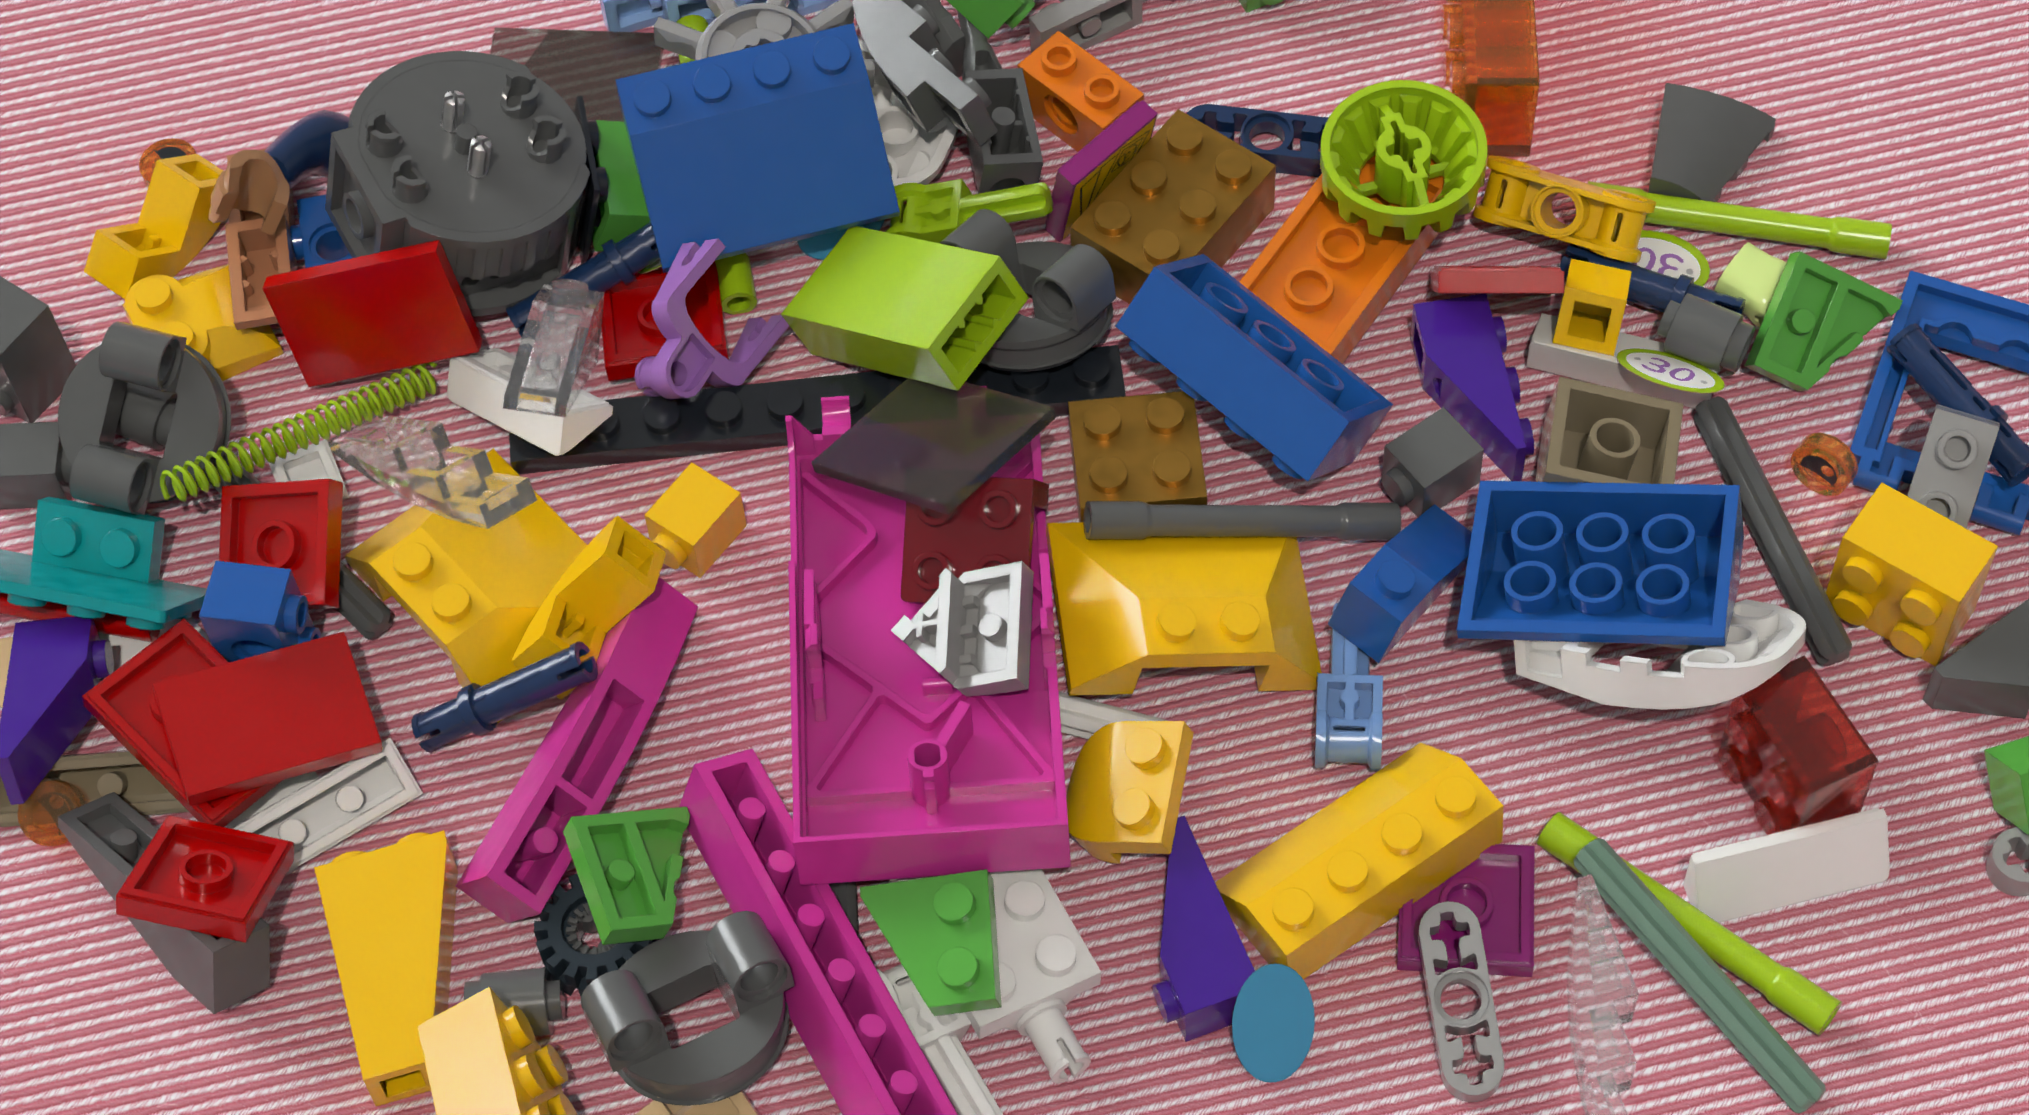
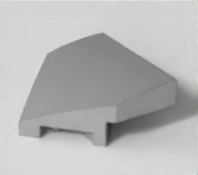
M1023 561L964 572L959 578L945 568L938 576L939 589L911 620L904 615L891 630L965 696L1029 689L1034 572Z

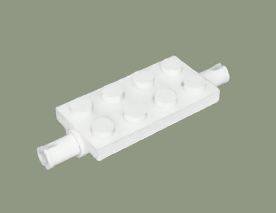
M1042 869L990 872L994 884L1002 1007L965 1013L979 1039L1003 1028L1018 1030L1020 1035L1029 1036L1047 1067L1052 1082L1064 1083L1068 1081V1076L1064 1069L1068 1067L1073 1078L1084 1072L1091 1063L1090 1057L1084 1052L1064 1017L1067 1011L1066 1005L1076 995L1100 985L1102 972ZM928 877L891 879V881H892V883H893V882H900V881H907V880H914V879H921V878H928Z

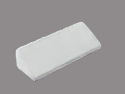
M1544 313L1541 314L1532 335L1526 367L1610 388L1683 403L1684 406L1695 409L1700 402L1710 400L1713 393L1686 392L1650 382L1628 371L1617 360V354L1620 351L1632 348L1669 353L1664 351L1665 343L1619 332L1614 356L1553 343L1558 317Z
M500 348L481 350L477 353L450 358L447 396L451 402L555 456L563 455L570 451L612 415L613 406L609 402Z
M387 738L382 741L381 753L349 761L338 766L231 829L294 842V861L288 870L290 872L422 795L423 792L392 739Z
M1875 808L1693 853L1690 857L1683 883L1689 902L1720 923L1882 883L1888 879L1890 871L1887 815L1884 808Z

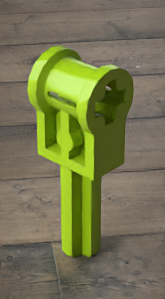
M962 178L928 185L903 183L894 186L900 216L891 218L890 228L885 232L940 243L980 209L994 211L1005 219L1007 223L1044 217L1050 214L1053 210V200L1049 186L1043 182L974 195Z

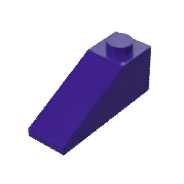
M74 616L15 623L0 720V776L11 805L24 804L93 716L84 707L82 695L114 672L111 643L108 639L100 640L93 618Z
M1184 815L1177 819L1172 851L1168 859L1160 949V982L1153 984V993L1164 1021L1169 1023L1176 1020L1184 1040L1187 1042L1232 1025L1233 1010L1237 996L1245 981L1255 970Z

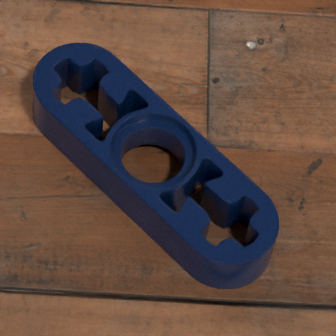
M1214 104L1199 105L1186 113L1233 141L1234 131L1240 132V145L1276 165V173L1318 178L1322 174L1319 149L1321 147L1323 129L1328 117ZM1270 132L1278 135L1283 140V143L1275 149L1263 150L1254 146L1251 139L1257 134ZM1294 138L1301 139L1300 151L1293 150Z

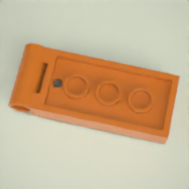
M1376 155L1369 159L1362 168L1359 176L1360 184L1374 181ZM1431 159L1430 166L1436 164L1433 159ZM1321 174L1239 282L1343 364L1439 232H1435L1430 225H1425L1421 227L1418 239L1405 240L1403 228L1386 226L1382 237L1371 235L1368 232L1367 220L1362 218L1355 224L1348 223L1339 215L1338 203L1327 199L1323 192ZM1443 176L1429 179L1427 188L1429 203L1433 202L1441 193L1444 186ZM1378 193L1366 196L1382 205L1401 207L1398 204L1389 203L1384 200Z

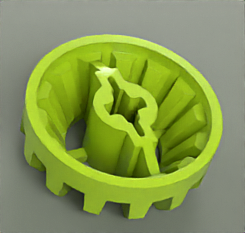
M1414 80L1385 81L1367 86L1343 100L1331 113L1323 129L1320 150L1323 192L1327 199L1338 203L1339 215L1348 223L1355 224L1362 218L1367 220L1368 232L1371 235L1382 237L1386 226L1403 228L1405 240L1418 239L1421 227L1425 225H1430L1435 232L1441 233L1452 227L1455 214L1463 215L1470 213L1476 205L1479 188L1484 186L1487 139L1483 125L1469 105L1455 94L1439 86ZM1376 155L1374 181L1360 184L1359 176L1362 168L1369 159ZM1431 159H1433L1436 162V164L1430 166ZM1443 176L1444 186L1441 193L1433 202L1429 203L1427 196L1429 179ZM1378 193L1384 200L1389 203L1398 204L1401 207L1382 205L1366 196Z

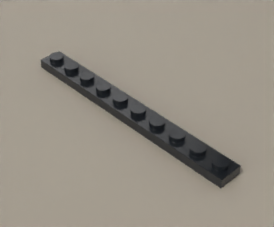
M1119 345L1094 347L1068 363L1040 371H1003L979 363L961 387L986 386L989 423L1069 415L1068 402L1126 396ZM880 371L702 389L693 397L666 399L662 396L609 399L605 401L613 406L612 415L563 455L555 456L509 432L510 463L518 474L788 446L785 416L792 415L812 434H822L821 397L849 396L851 432L960 424L959 393L956 390Z

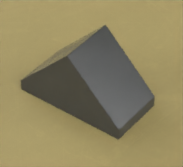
M2029 599L1933 669L1923 701L1932 709L2025 719L2029 711Z

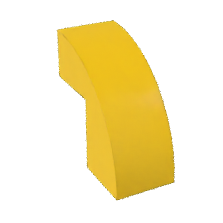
M198 154L157 160L138 223L97 229L84 272L123 299H125L129 289L137 281L151 275L174 277L203 249L221 223L213 224L209 220V209L211 206V193L223 170Z
M617 515L584 548L553 587L524 633L511 663L522 669L569 648L570 645L578 641L583 642L590 650L588 654L579 657L580 661L594 656L597 662L606 633L655 591L666 552ZM576 687L567 690L561 694H558L556 696L562 700Z

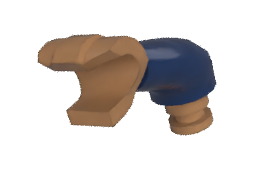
M328 110L311 113L286 129L264 152L254 149L235 153L229 161L226 170L222 171L211 193L209 220L213 224L223 222L229 217L232 209L253 211L263 216L261 232L274 236L287 207L290 189L310 176L328 178L331 133L348 128L349 117L342 113Z

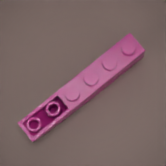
M660 577L658 578L655 591L606 634L596 662L598 668L597 679L589 683L585 682L572 691L456 884L458 889L507 923L535 916L542 912L572 860L563 834L564 828L572 816L599 814L629 760L680 654L698 606Z

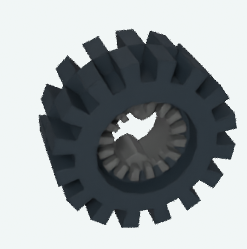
M576 873L568 877L572 889L567 892L557 884L551 894L553 903L547 902L539 914L541 921H534V933L537 939V948L544 966L548 968L550 979H561L564 992L570 996L577 988L581 997L586 987L593 980L605 973L619 970L635 953L660 939L602 945V942H600L598 947L593 946L592 949L587 945L583 946L581 937L584 932L595 933L597 928L580 879Z

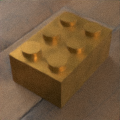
M1177 109L1070 227L1071 246L1077 244L1089 245L1105 257L1113 272L1116 296L1128 304L1132 302L1155 266L1205 254L1222 268L1274 209L1276 165Z

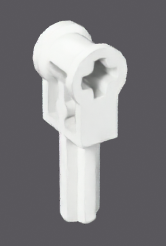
M902 964L883 972L876 969L958 1115H1003L960 1043L971 1025L966 1013L934 1016Z

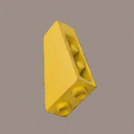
M444 830L432 834L424 832L413 833L401 838L394 845L369 852H346L334 858L331 863L314 867L362 1078L376 1107L431 1091L417 1026L448 1009L458 868Z

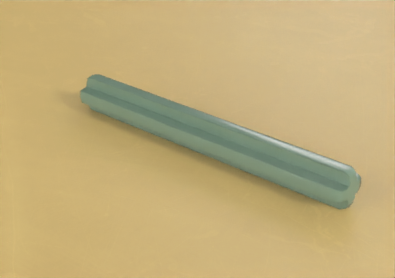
M1597 838L1584 846L1574 859V866L1786 1104L1794 1112L1800 1114L1818 1102L1826 1091L1825 1084L1612 847L1601 838Z

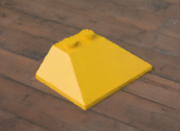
M493 448L345 555V559L383 602L393 596L448 655L457 680L462 687L472 683L484 686L519 670L511 662L524 633L548 594L587 544Z
M1084 522L1047 523L1045 529L1069 696L1133 694L1142 668L1254 666L1258 691L1317 690L1318 673L1322 672L1297 537H1147L1142 540H1088L1084 533Z

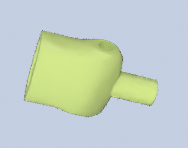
M1747 242L1728 264L1719 278L1714 291L1736 298H1744L1746 302L1743 314L1760 328L1787 262L1773 257Z

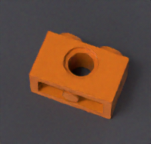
M1059 30L1017 65L1018 68L1023 69L1033 118L1077 152L1137 101L1144 100L1143 92Z

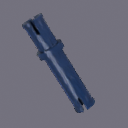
M649 222L617 243L613 239L608 240L601 245L604 251L517 304L507 307L506 312L515 328L519 327L521 337L527 342L537 333L619 283L624 282L628 286L636 281L635 274L660 259L651 223Z
M1571 243L1565 250L1568 257L1563 256L1559 268H1561V271H1564V282L1567 278L1571 259L1632 271L1627 301L1662 313L1665 312L1671 300L1681 303L1687 293L1743 314L1746 300L1744 298H1736L1694 284V277L1681 274L1677 279L1634 264L1596 254Z
M1914 323L1901 330L1890 341L1891 345L1887 346V352L1907 370L1936 405L1939 404L1999 422L2000 428L1989 462L1996 468V471L2010 487L2026 480L2029 477V446L2027 443L2025 444L2006 422L2008 414L1999 405L1992 406L1972 386V383L1931 341L1919 324Z
M578 641L570 645L569 648L484 686L472 683L461 688L457 698L428 711H421L413 715L411 720L413 734L415 738H418L426 733H430L431 737L419 743L421 748L429 753L470 733L482 736L493 731L497 721L585 682L589 683L596 680L598 668L594 656L580 661L579 657L588 654L590 650L583 642Z

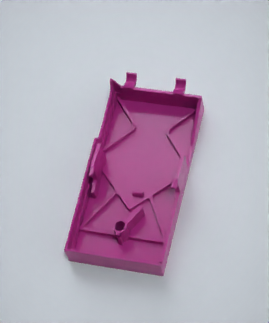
M986 386L966 387L958 390L960 424L851 432L849 396L821 397L822 434H812L792 415L785 416L789 455L791 561H788L793 843L800 885L943 876L986 869L990 873L1071 867L1050 562L1045 530V509H1034L1031 570L1034 572L1029 689L990 695L965 696L891 631L904 615L911 620L925 605V603L905 602L901 599L908 473L1023 478L1043 482L1039 419L989 423Z

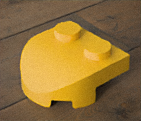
M1185 721L1114 722L1097 730L1084 744L1072 770L1066 801L1069 833L1092 856L1104 862L1120 864L1122 853L1171 854L1194 734Z

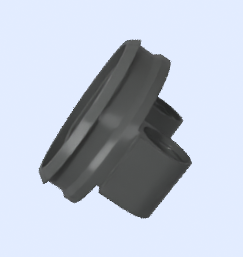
M988 209L976 211L940 242V244L1000 256L1025 293L1032 295L1035 318H1029L1017 313L981 360L980 364L1011 372H1032L1054 368L1068 363L1089 351L1102 338L1111 324L1113 317L1112 302L1116 299L1113 272L1105 257L1089 245L1077 244L1071 246L1042 241L1016 243L1014 233L1005 219Z
M117 321L108 328L102 344L90 351L75 366L65 383L58 408L59 436L64 453L72 466L69 486L71 496L74 499L131 514H145L148 503H164L178 499L169 476L165 477L170 498L168 500L164 499L160 488V476L163 470L172 472L175 465L183 467L185 461L194 462L196 456L206 457L208 451L217 452L220 446L227 448L231 431V408L225 386L209 361L199 352L186 345V337ZM127 383L177 394L163 458L115 446L113 443ZM210 457L211 463L217 468L216 458ZM201 461L199 462V466L204 471L208 479L205 469V463ZM189 466L188 471L194 478L197 487H199L194 475V469ZM177 471V477L181 480L182 484L184 485L187 494H189L185 486L182 473L180 471Z
M740 911L723 918L710 931L699 930L678 933L649 944L629 958L619 970L605 973L593 980L581 996V1006L587 1023L612 1071H617L631 1088L645 1097L666 1104L683 1106L702 1105L720 1101L741 1092L755 1083L773 1065L784 1046L789 1028L788 1005L785 1002L784 991L794 987L795 984L790 966L760 915L752 911ZM714 988H719L736 1020L672 1049L665 1027L658 1015Z

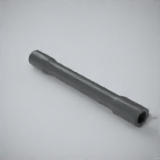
M1087 501L1084 508V533L1088 540H1142L1147 537H1336L1341 540H1391L1401 531V511L1397 503L1344 502L1338 505H1150L1142 501Z

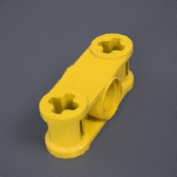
M1501 156L1488 157L1486 166L1491 172L1482 204L1475 205L1473 216L1492 224L1523 229L1585 247L1596 254L1632 263L1640 262L1642 252L1637 247L1646 215L1654 213L1655 201L1630 192L1605 189L1546 172L1534 165ZM1558 193H1564L1574 201L1576 216L1570 225L1559 222L1553 215L1552 201Z

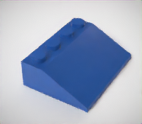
M854 23L615 79L620 107L663 273L669 271L681 245L684 243L696 242L701 247L705 240L719 238L726 246L715 259L719 260L900 216L872 89Z
M1480 481L1457 624L1458 638L1725 646L1739 588L1744 541L1740 485Z

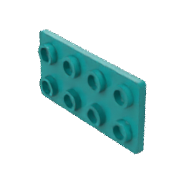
M46 497L38 500L32 555L0 549V592L8 594L7 601L9 603L27 607L45 606L47 602L67 605L66 612L69 615L82 618H103L106 616V613L127 617L126 625L138 629L160 630L165 628L167 622L174 619L191 618L192 612L201 609L207 588L159 579L165 518L145 514H131L108 507L55 497Z

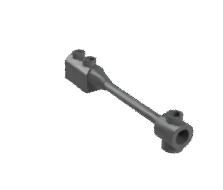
M957 11L960 27L965 35L962 81L969 76L987 93L992 104L986 110L998 130L982 146L977 145L966 135L978 194L1038 183L1043 166V157L1023 69H1003L992 46L988 43L987 37Z

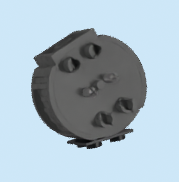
M469 51L437 52L418 56L397 64L373 80L355 102L349 116L348 128L331 133L325 210L352 258L440 240L472 316L506 312L507 307L517 304L563 276L573 261L577 247L581 264L588 260L594 227H599L601 223L598 203H605L608 197L605 167H596L594 158L599 150L596 120H587L583 96L576 97L573 112L566 101L548 84L531 74L527 66L510 59Z

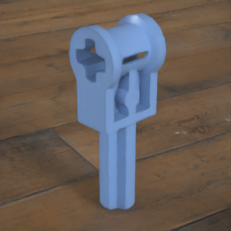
M1336 603V604L1334 605V607H1333V609H1332V615H1333V613H1334V611H1335V609H1336L1338 603ZM1333 628L1331 634L1330 674L1318 673L1315 768H1325L1328 762L1368 764L1370 770L1379 771L1381 769L1383 676L1369 675L1370 656Z

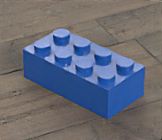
M1205 254L1155 266L1115 326L1130 338L1129 345L1134 352L1150 362L1161 363L1178 377L1176 383L1186 394L1196 400L1211 403L1225 415L1224 422L1233 432L1245 439L1258 441L1274 454L1272 456L1274 464L1284 473L1296 479H1305L1308 482L1353 463L1393 406L1390 401Z

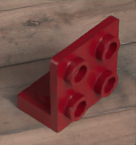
M908 473L901 599L905 602L926 603L939 589L938 576L945 568L957 578L964 572L1023 561L1031 569L1034 509L1048 510L1049 484L1035 479Z

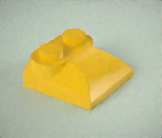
M229 264L180 280L167 275L145 277L137 281L129 289L125 297V303L122 304L130 324L186 337V345L199 352L209 361L222 382L284 354L270 325L236 330L233 319Z

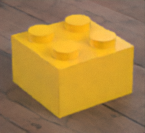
M1881 482L1842 537L1826 594L1836 614L1844 621L1853 625L1864 626L1889 640L1901 653L1909 657L1921 658L1936 667L1974 613L1998 546Z

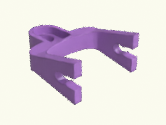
M719 238L705 240L701 247L696 242L682 244L652 302L651 310L654 321L667 340L656 357H645L636 366L635 382L639 389L647 387L643 392L646 396H662L666 399L689 398L695 396L706 381L716 387L739 386L744 383L754 368L789 327V324L782 315L771 316L768 322L762 317L748 319L730 359L716 351L701 335L687 312L685 297L725 249L726 246Z

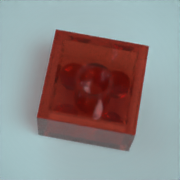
M1805 655L1789 662L1779 672L1758 687L1732 699L1718 751L1723 771L1732 783L1736 785L1742 784L1754 802L1756 818L1767 835L1861 812L1879 762Z

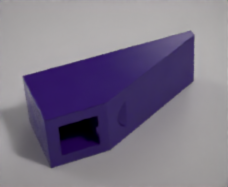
M1487 294L1413 304L1410 340L1422 389L1441 408L1444 407L1484 449V453L1511 481H1522L1525 456L1534 454V438L1529 419H1519L1516 403H1520V384L1516 368L1514 366L1506 367L1502 353L1507 350V337L1502 317H1492Z

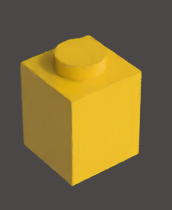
M1571 259L1553 343L1614 356L1626 307L1632 271Z
M692 462L644 515L650 541L666 552L663 563L673 569H678L682 566L699 578L706 573L747 526L741 493Z

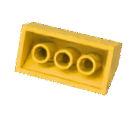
M1420 742L1216 881L1215 884L1231 919L1267 963L1286 965L1295 970L1304 980L1399 914V909L1411 899L1415 903L1480 858L1481 852L1492 845L1503 842L1504 805L1462 758Z

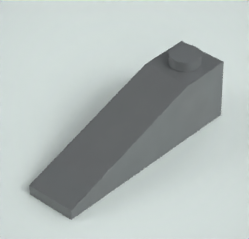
M112 792L57 817L59 829L116 902L117 893L158 829L115 792ZM127 917L172 977L213 1014L270 987V925L262 918H260L245 943Z

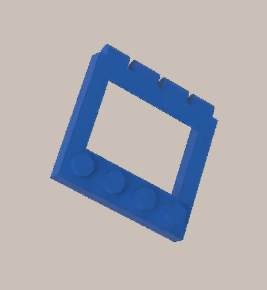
M1910 270L1901 296L1903 302L1895 314L1845 464L1857 468L1852 485L1875 492L1882 482L1898 491L1900 482L1912 483L1921 452L1887 442L1888 436L1892 432L1893 421L1909 376L1907 370L1887 352V346L1891 345L1890 341L1901 330L1916 323L1920 325L1937 347L2029 373L2028 304ZM1985 472L1970 521L2020 536L2025 519L2029 520V485L2020 483L2010 487L2003 477Z

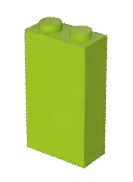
M855 226L845 232L781 315L812 355L958 391L1029 297L998 255Z

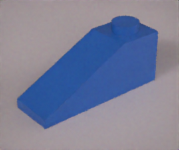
M1434 504L1389 540L1354 577L1346 588L1328 625L1377 663H1380L1467 565L1472 532Z

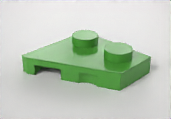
M1803 252L1791 253L1747 358L1745 367L1796 391L1808 390L1829 372L1830 366L1839 357L1847 356L1864 341L1862 337L1882 319L1896 313L1900 309L1903 300Z
M687 807L572 816L568 821L563 834L602 945L663 939L671 928L677 901L674 894V886L680 878L683 856L680 855L682 836L689 824L690 818Z
M987 869L860 887V897L934 1016L1002 1007L993 878Z

